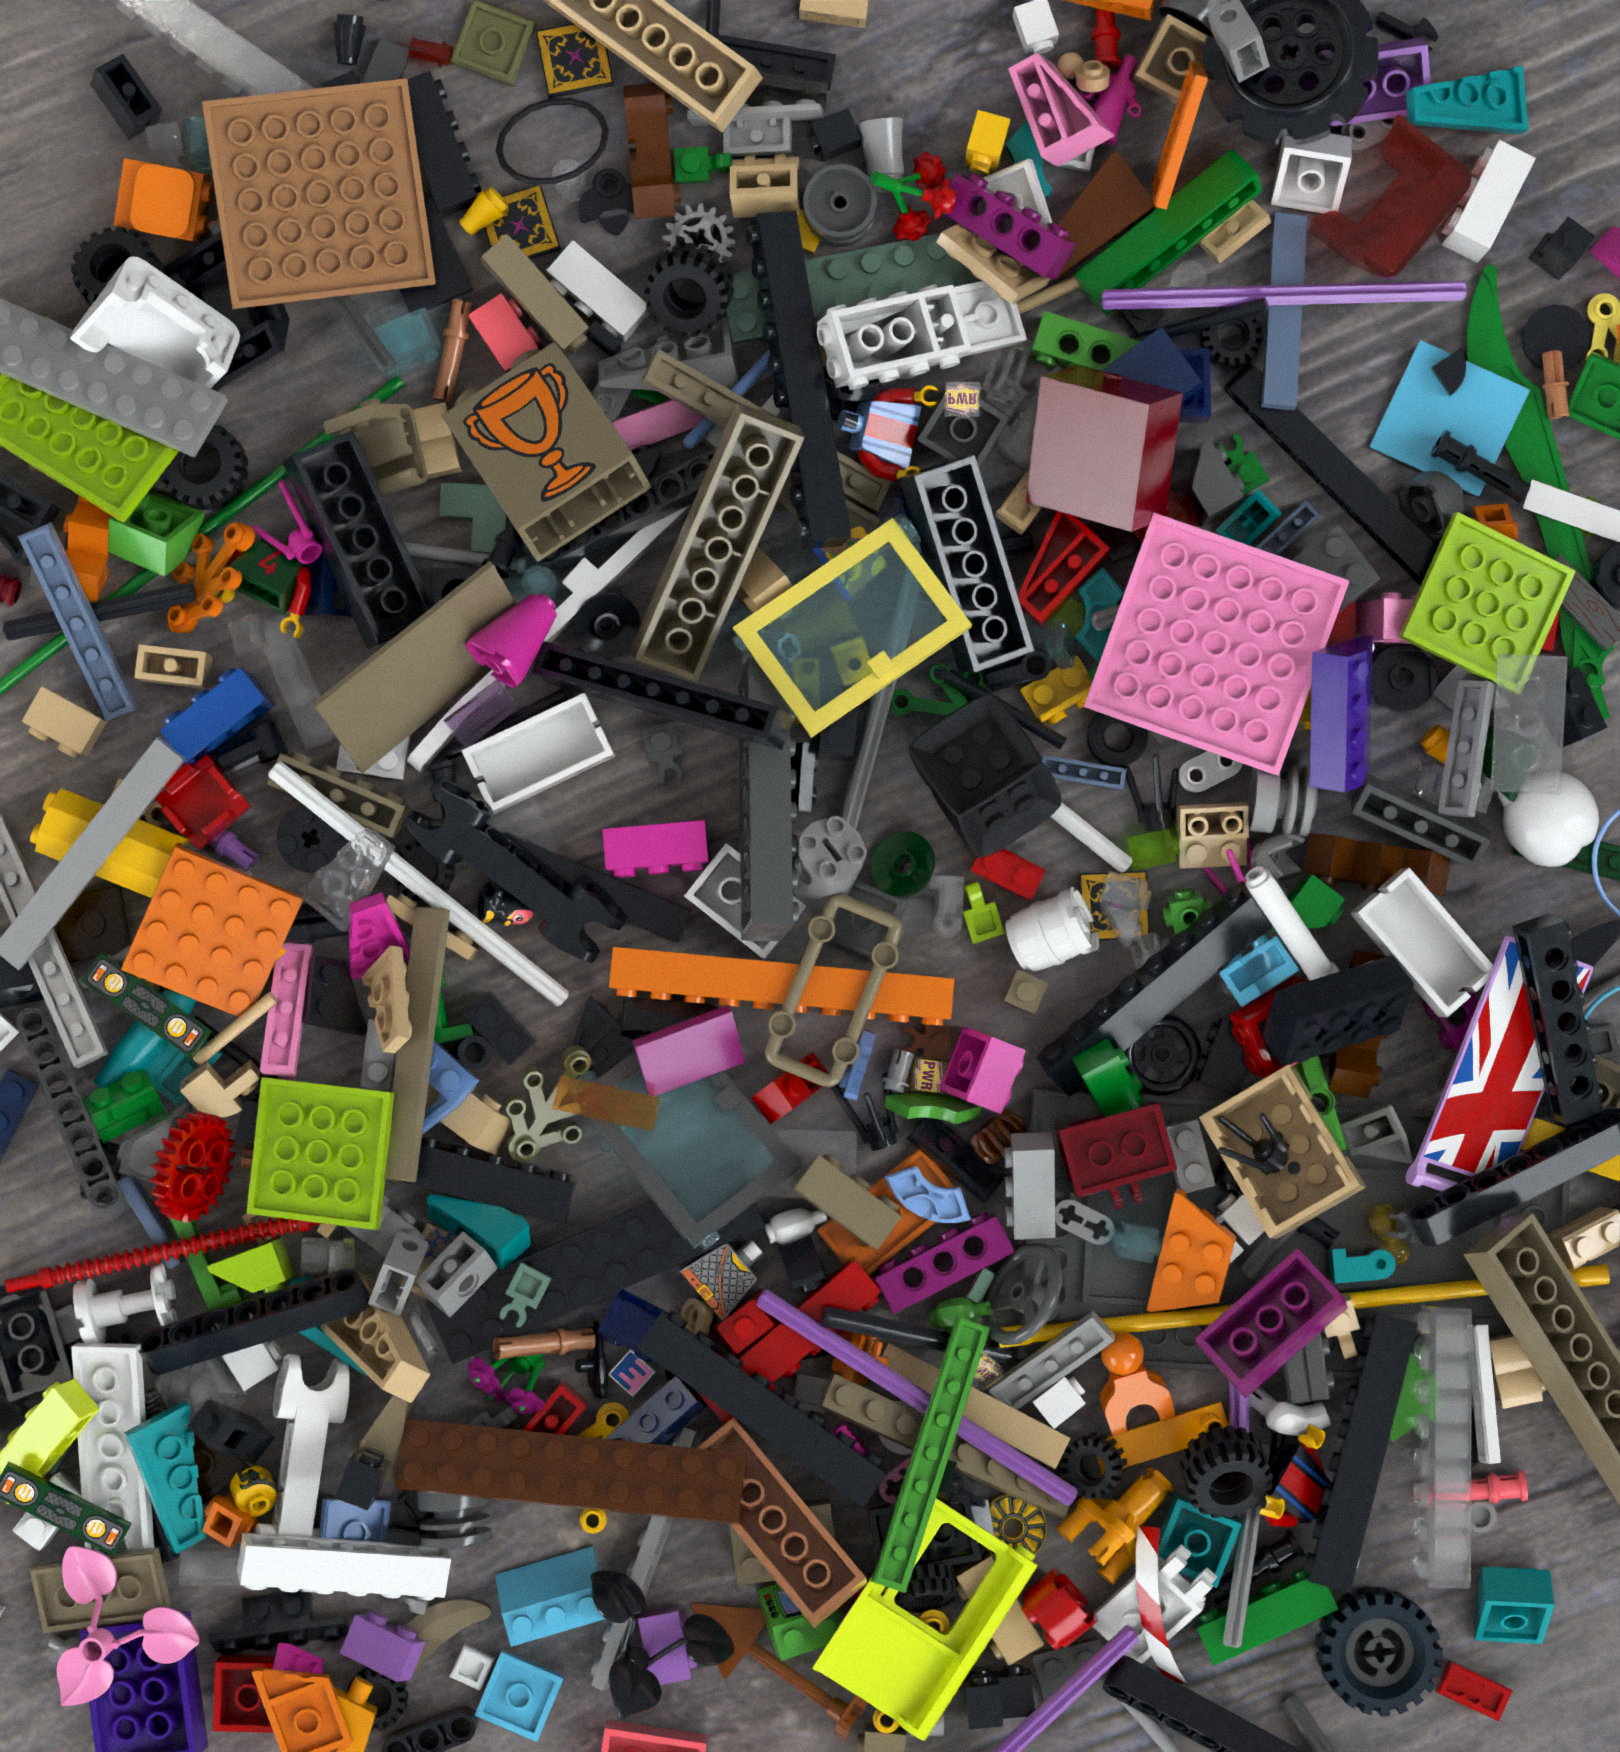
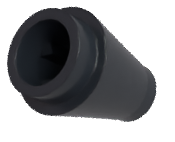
M337 14L336 22L333 23L338 64L357 65V59L359 58L367 27L363 25L364 17Z

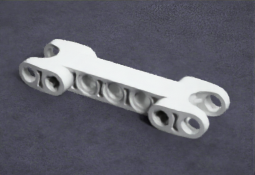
M286 1354L282 1361L273 1398V1416L275 1418L287 1419L277 1484L278 1499L274 1506L272 1524L257 1523L254 1534L319 1538L320 1528L313 1527L328 1422H344L349 1400V1366L339 1358L333 1359L326 1377L315 1386H306L304 1384L301 1360L298 1354ZM300 1589L301 1592H314L310 1589Z

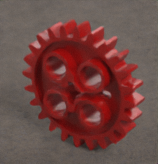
M197 1111L196 1114L187 1113L186 1119H178V1128L170 1126V1138L161 1139L164 1148L163 1150H157L155 1153L160 1159L159 1162L152 1164V1168L157 1170V1174L150 1179V1182L157 1185L153 1188L151 1194L158 1196L154 1204L161 1207L160 1213L167 1215L168 1218L190 1223L191 1219L198 1221L200 1214L208 1215L209 1205L217 1206V1194L224 1195L222 1185L223 1183H230V1179L226 1176L227 1171L234 1169V1166L229 1164V1160L235 1156V1152L229 1151V1149L235 1143V1140L228 1138L232 1130L225 1127L227 1122L220 1120L219 1116ZM178 1165H188L182 1168L177 1167ZM204 1166H208V1167H209L208 1169H199V1168H203Z

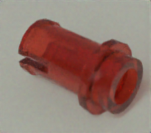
M412 37L410 46L424 49V51L409 49V59L436 63L438 68H442L443 65H450L453 46L447 45L446 41L436 43Z

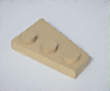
M959 223L942 231L936 242L946 250L950 257L960 261L971 270V273L976 278L983 280L996 291L1000 298L1009 301L1011 304L1047 286L1051 279L1028 269L1015 258L996 251V246Z
M389 946L361 977L363 986H370L372 994H369L367 998L369 1006L377 1010L374 1024L382 1051L396 1053L410 1039L412 1033V1024L408 1020L410 997L406 991L405 984L407 964L403 960V948Z

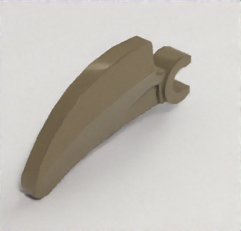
M454 1598L428 1606L425 1615L416 1614L405 1626L416 1630V1637L425 1640L426 1643L413 1675L420 1670L423 1661L446 1640L460 1630L476 1622L488 1619L492 1614L491 1606L473 1599Z

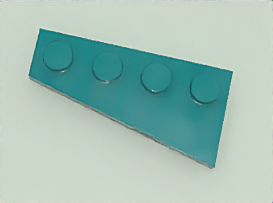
M1523 65L1504 71H1492L1479 76H1467L1455 81H1443L1418 86L1406 91L1408 125L1522 134L1529 130Z

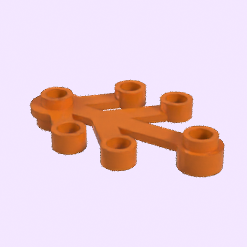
M242 522L230 523L224 531V540L226 542L210 565V552L214 544L212 538L201 533L195 536L191 550L197 554L196 572L193 565L183 561L173 569L172 576L175 580L179 581V584L191 583L195 574L196 601L170 608L167 619L168 627L172 632L177 634L190 633L196 627L198 619L207 616L216 617L220 614L223 608V601L212 595V593L225 589L235 590L242 581L240 571L232 567H226L223 570L222 568L235 550L245 552L252 546L255 539V531L252 527Z

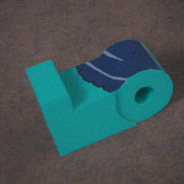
M1341 1246L1330 1247L1327 1250L1329 1280L1335 1284L1385 1279L1391 1276L1395 1270L1396 1262L1393 1255L1381 1248L1374 1247L1368 1249L1363 1254L1346 1255V1248Z

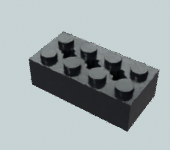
M1391 955L1277 990L1262 1038L1281 1064L1286 1066L1296 1062H1305L1309 1058L1324 1053H1333L1346 1046L1362 1044L1369 1039L1381 1035L1393 1034L1401 1026L1414 983Z

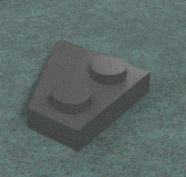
M1097 1637L1071 1643L1066 1648L1061 1646L1058 1650L1051 1648L1031 1653L1043 1702L1100 1650Z

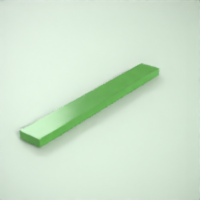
M957 1316L871 1582L906 1593L989 1334L990 1327L960 1316Z

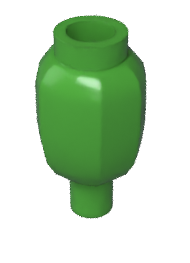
M951 1298L940 1301L936 1308L930 1310L929 1317L934 1329L940 1328L945 1332H951L957 1316L977 1322L979 1317L990 1315L992 1308L988 1301L976 1303L969 1298Z

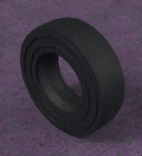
M1098 713L1088 727L1087 743L1091 753L1098 761L1108 766L1123 767L1132 764L1144 753L1148 743V730ZM1112 724H1122L1130 731L1131 739L1128 746L1124 749H1112L1105 742V731Z

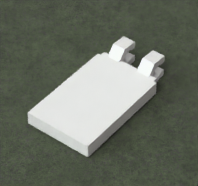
M1182 1544L1172 1551L1165 1561L1161 1557L1158 1558L1159 1600L1167 1641L1203 1610L1205 1606L1204 1601L1206 1600L1204 1596L1212 1589L1213 1585L1211 1583L1217 1578L1206 1567L1194 1578L1191 1584L1184 1579L1178 1572L1186 1566L1187 1561L1185 1560L1190 1557L1191 1552ZM1135 1574L1094 1611L1098 1622L1092 1627L1109 1641L1124 1626H1130L1138 1634L1139 1641L1124 1655L1144 1663L1152 1655L1140 1618Z

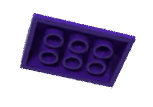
M1364 635L1312 652L1310 787L1348 792L1364 785L1370 768L1373 635Z
M191 1611L181 1612L192 1622ZM143 1620L97 1626V1628L110 1631L114 1639L118 1640L137 1630L144 1629ZM87 1628L80 1630L81 1642L89 1635ZM144 1636L137 1637L120 1645L117 1649H113L104 1658L114 1669L113 1682L104 1694L89 1702L95 1752H202L208 1747L196 1648H193L181 1660L170 1664L155 1662L145 1653L142 1645Z

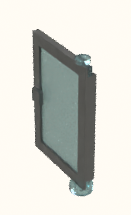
M634 1052L601 1077L594 1070L586 1072L575 1080L567 1090L582 1110L583 1115L693 1249L699 1245L704 1250L712 1246L720 1238L717 1234L718 1230L801 1168L800 1162L724 1070L650 1098L645 1087L636 1053Z

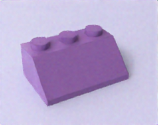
M1423 38L1378 44L1379 65L1377 77L1373 81L1368 80L1363 83L1368 88L1369 97L1361 110L1347 124L1408 116L1406 91L1414 87L1431 84L1428 44ZM1323 51L1322 60L1330 59L1334 53ZM1333 121L1331 123V126L1345 125L1340 121Z

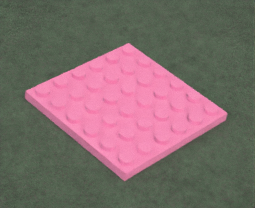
M1153 513L1084 707L1279 776L1312 685V652L1326 647L1349 580Z

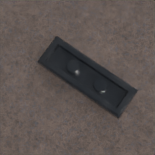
M921 1118L906 1137L907 1140L983 1203L991 1197L1006 1177L993 1164H987L982 1158H979L973 1150L974 1148L939 1119Z

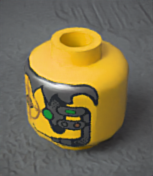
M248 1466L238 1471L231 1479L230 1492L238 1510L251 1513L252 1517H258L269 1512L277 1503V1486L272 1474L266 1468Z

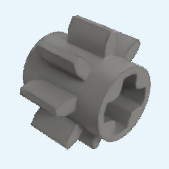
M1148 933L1141 936L1137 942L1138 946L1131 947L1136 970L1140 969L1150 956L1158 953L1168 945L1170 939L1165 938L1162 940V937L1157 933Z

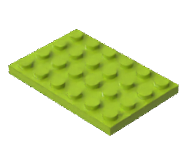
M2 373L0 375V446L123 523L179 452L176 449Z

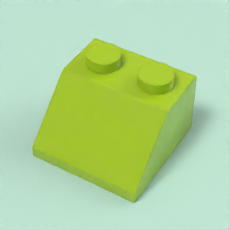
M282 1237L207 1266L209 1273L252 1293L263 1290L264 1294L282 1289L288 1286V1279L296 1276Z

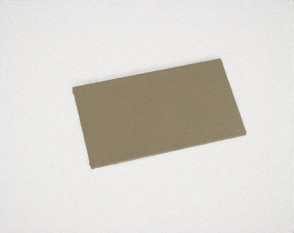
M490 561L312 703L314 709L319 712L355 763L357 770L364 773L491 670L486 664L481 667L468 652L466 643L470 640L471 636L515 606L516 602L497 572L496 566Z

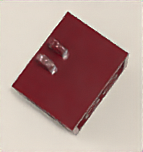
M1150 1100L1144 1102L1138 1108L1107 1117L1099 1114L1053 1127L1071 1193L1077 1198L1109 1189L1115 1210L1122 1209L1123 1200L1118 1191V1186L1129 1183L1132 1200L1135 1201V1204L1143 1203L1139 1180L1178 1170L1158 1102Z

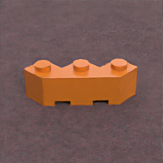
M78 495V503L72 514L68 513L64 521L63 531L68 534L66 554L88 601L97 602L107 583L110 568L106 567V563L109 558V518L112 515Z

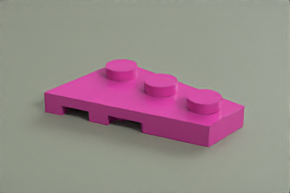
M382 892L350 903L348 970L352 981L361 978L389 946L402 947L403 960H409L411 946Z

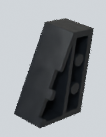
M0 473V542L11 553L10 555L17 563L28 566L30 561L18 536L47 523H53L61 508Z

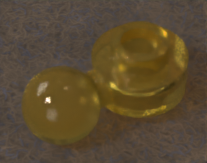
M1390 1204L1376 1206L1373 1209V1215L1369 1217L1372 1232L1375 1235L1378 1234L1382 1240L1386 1241L1383 1249L1393 1255L1396 1265L1403 1264L1410 1256L1408 1243L1401 1242V1239L1387 1236V1231H1394L1396 1228L1395 1219L1388 1218V1214L1395 1211Z

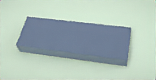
M132 1174L117 1181L151 1241L156 1243L157 1246H162L163 1241L171 1244L174 1238L137 1176ZM180 1255L178 1260L170 1257L169 1262H166L165 1259L163 1261L168 1269H172L183 1263L186 1258L184 1255Z

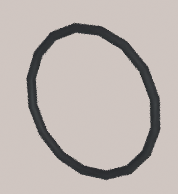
M551 98L529 105L511 117L499 133L496 154L501 168L516 180L532 185L557 184L579 176L596 163L606 149L609 129L604 115L590 103L574 98ZM551 105H573L587 109L598 119L602 129L600 145L592 157L574 171L556 177L532 178L517 173L506 163L503 154L506 135L516 122L533 111Z

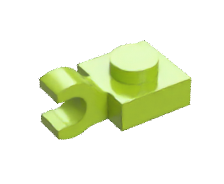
M978 882L964 885L971 909L962 911L971 943L975 944L1005 934L995 901L985 904Z

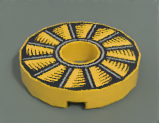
M1007 1494L995 1497L989 1503L995 1536L1014 1549L1020 1544L1033 1554H1036L1046 1539L1047 1523L1043 1511ZM1016 1518L1023 1524L1022 1531L1017 1536H1008L1005 1534L1003 1526L1008 1519ZM987 1548V1550H988L993 1556H995V1553H994L993 1551H991L990 1549Z

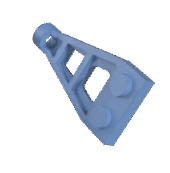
M435 1040L433 1043L429 1084L439 1092V1098L432 1106L425 1110L422 1134L459 1107L480 1081Z

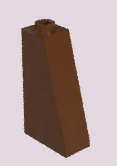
M1117 150L1110 155L1057 224L1069 232L1067 238L1077 244L1058 278L1054 279L1056 282L1131 229L1137 221L1146 218L1155 210L1153 198Z

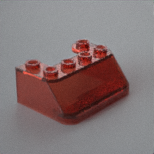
M1399 114L1394 118L1392 130L1381 145L1382 158L1399 172L1398 176L1358 225L1341 212L1329 211L1320 218L1314 216L1311 220L1309 231L1351 265L1386 280L1396 278L1401 274L1465 196L1471 185V174L1467 167Z

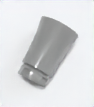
M878 118L858 123L857 128L863 146L867 176L870 178L874 171H878L895 179L902 178V175H904L902 155L903 118ZM874 185L876 192L888 191L886 189Z

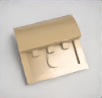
M1247 802L1177 806L1176 830L1178 833L1179 869L1231 866L1226 854L1227 849L1233 851L1239 866L1247 865V838H1249Z

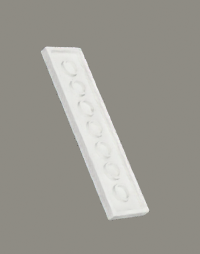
M76 1343L71 1346L73 1379L75 1378L100 1408L93 1419L78 1435L81 1496L83 1499L132 1523L116 1553L154 1548L151 1499L124 1435V1432L146 1421L142 1357L138 1352L141 1350V1344ZM85 1542V1548H89V1549H93V1550L100 1551V1552H102V1553L105 1554V1555H106V1554H109V1553H107V1552H105V1551H103V1550H101V1549H99V1548H97V1547H95V1546H93V1545H91V1544Z

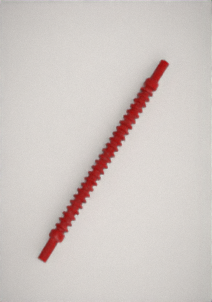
M269 1218L267 1223L259 1220L258 1225L250 1222L248 1227H244L243 1224H240L239 1229H234L231 1226L229 1231L226 1232L221 1228L218 1234H215L212 1230L208 1236L205 1233H201L199 1238L191 1235L190 1240L182 1237L180 1242L172 1239L171 1244L163 1241L162 1246H157L156 1243H153L152 1248L144 1245L142 1250H138L135 1247L131 1253L125 1249L122 1255L114 1252L112 1257L105 1254L103 1259L95 1256L94 1261L86 1258L84 1263L76 1260L75 1265L67 1262L65 1267H61L59 1264L56 1265L55 1269H52L50 1266L39 1269L38 1273L6 1279L5 1287L7 1293L38 1286L47 1289L54 1287L56 1282L63 1285L64 1280L72 1283L74 1278L82 1281L84 1276H87L89 1279L93 1278V1274L101 1277L104 1271L110 1275L114 1269L120 1273L123 1267L131 1270L132 1265L140 1268L142 1263L150 1266L151 1261L159 1264L161 1259H165L166 1262H169L170 1257L178 1260L180 1255L183 1254L188 1258L191 1252L197 1256L200 1250L208 1253L210 1248L217 1251L219 1246L227 1249L228 1244L236 1247L238 1242L246 1245L247 1240L255 1243L257 1238H261L262 1241H265L266 1236H271L274 1239L278 1233L283 1237L285 1232L290 1231L291 1234H294L295 1230L298 1229L302 1233L310 1231L311 1226L324 1223L277 1218L276 1221Z

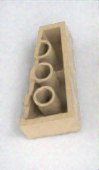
M356 1271L371 1296L377 1280ZM369 1304L365 1310L358 1314L335 1320L319 1327L382 1390L409 1403L413 1402L431 1375L401 1315H395Z

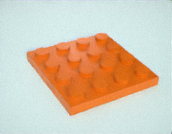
M175 844L123 961L121 970L239 1017L258 1001L301 906L303 896Z

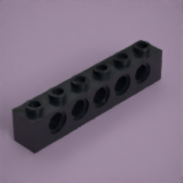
M1551 914L1513 925L1550 1116L1568 1125L1602 1113L1601 1100L1603 1092L1596 1080L1594 1068L1597 1067V1061L1590 1049L1588 1037L1591 1031L1587 1020L1584 1018L1582 1008L1584 995L1577 982L1578 964L1571 952L1570 941L1572 933L1570 927L1565 920ZM1551 949L1549 958L1545 960L1547 952ZM1557 982V987L1552 992V986ZM1564 1013L1562 1021L1558 1024L1559 1017ZM1570 1045L1569 1051L1564 1055L1566 1048ZM1576 1077L1575 1083L1570 1087L1572 1080Z

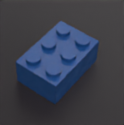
M241 667L237 670L234 668L227 670L217 679L219 684L210 691L207 689L200 691L190 700L193 705L184 712L180 710L175 711L164 720L166 726L159 731L169 744L186 758L184 763L194 765L206 754L211 757L216 753L214 749L230 742L276 706L250 672Z

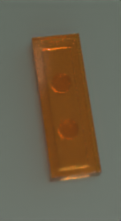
M560 1075L552 1109L653 1131L660 1098Z

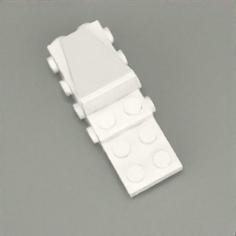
M984 281L957 287L949 285L938 288L937 285H930L919 289L916 293L898 292L888 296V299L877 301L876 298H870L857 303V306L848 308L846 305H838L826 310L827 315L817 322V338L819 343L824 346L827 355L826 366L828 374L834 379L836 388L848 385L849 390L865 387L869 384V380L878 378L880 383L893 381L897 378L911 379L916 375L930 371L929 367L940 365L941 369L951 368L960 364L959 359L961 357L1021 344L1027 340L1017 304H1011L1009 301L1000 298L996 291Z

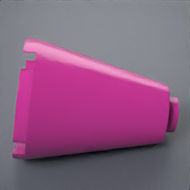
M531 593L471 636L470 640L466 643L468 652L481 667L485 664L494 671L491 674L494 678L507 686L516 688L523 682L557 617L554 610L556 605L543 593L539 595Z

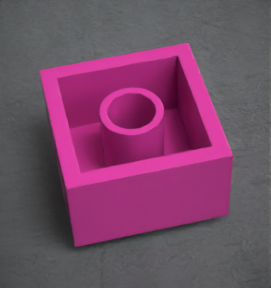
M963 1026L939 1089L1001 1114L1011 1098V1087L1015 1077L1022 1070L1024 1064L1023 1057L1026 1050Z

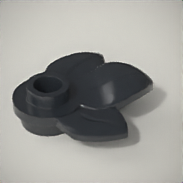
M608 168L599 171L595 175L592 188L584 192L579 201L578 213L581 223H589L599 219L605 230L614 236H619L627 226L629 213H634L632 185L625 183V179L620 172ZM606 181H611L615 184V189L607 192L603 189L602 185Z

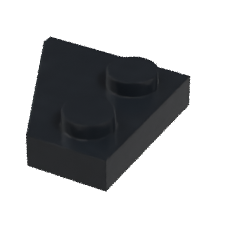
M318 955L310 957L302 1023L362 1036L367 1034V1027L346 962Z

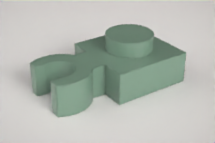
M521 1262L505 1293L514 1299L502 1308L500 1318L504 1320L508 1311L515 1310L519 1313L516 1327L520 1328L527 1319L526 1306L528 1305L534 1309L538 1307L552 1277Z

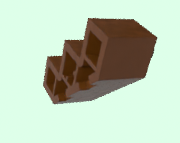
M1309 833L1303 873L1313 874L1325 884L1336 885V880L1363 884V890L1380 893L1378 888L1397 871L1410 868L1433 895L1445 896L1451 858L1433 851L1405 849L1384 843L1356 841L1335 835Z
M1354 950L1349 968L1372 960L1382 959L1386 956ZM1388 1035L1369 1039L1362 1044L1346 1046L1338 1049L1335 1053H1331L1328 1075L1329 1091L1368 1099L1372 1086H1378L1380 1082L1382 1068L1377 1066V1050L1381 1039H1387Z

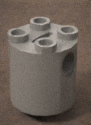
M832 816L829 819L815 821L800 836L797 854L792 856V868H797L798 886L797 889H793V894L803 903L813 907H824L825 902L832 895L839 893L848 895L866 858L867 850L859 832L846 823L843 818Z

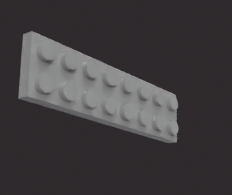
M0 298V373L195 458L228 402L224 394L108 344L99 352L85 350L70 339L74 331L73 329Z

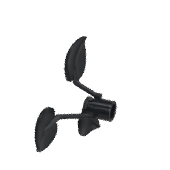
M596 1571L590 1575L592 1598L598 1612L605 1619L614 1623H624L627 1619L629 1620L624 1644L620 1647L622 1655L614 1662L609 1671L611 1696L620 1720L648 1711L657 1705L662 1695L661 1686L657 1677L646 1669L676 1648L687 1645L689 1658L704 1666L721 1664L733 1655L735 1646L731 1637L715 1619L704 1614H695L687 1618L682 1626L685 1638L678 1639L652 1657H649L647 1651L642 1647H631L630 1643L637 1622L635 1614L641 1613L646 1607L642 1590L631 1578L618 1572Z

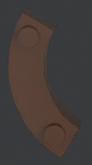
M655 83L623 86L628 143H635V148H629L635 219L675 216V203H681L679 182L673 183L667 124V115L673 114L672 96L665 94L664 90Z

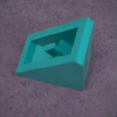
M1257 489L1215 531L1220 536L1249 545L1282 513L1260 489Z

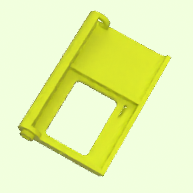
M938 1498L935 1499L915 1565L940 1526L944 1523H950L995 1553L993 1564L951 1629L947 1633H940L898 1606L894 1601L898 1591L888 1587L885 1589V1586L871 1582V1576L812 1667V1669L829 1677L890 1716L902 1728L923 1741L927 1739L1038 1566L1033 1562L1036 1557L1035 1554L1020 1544L1016 1549L1012 1548Z

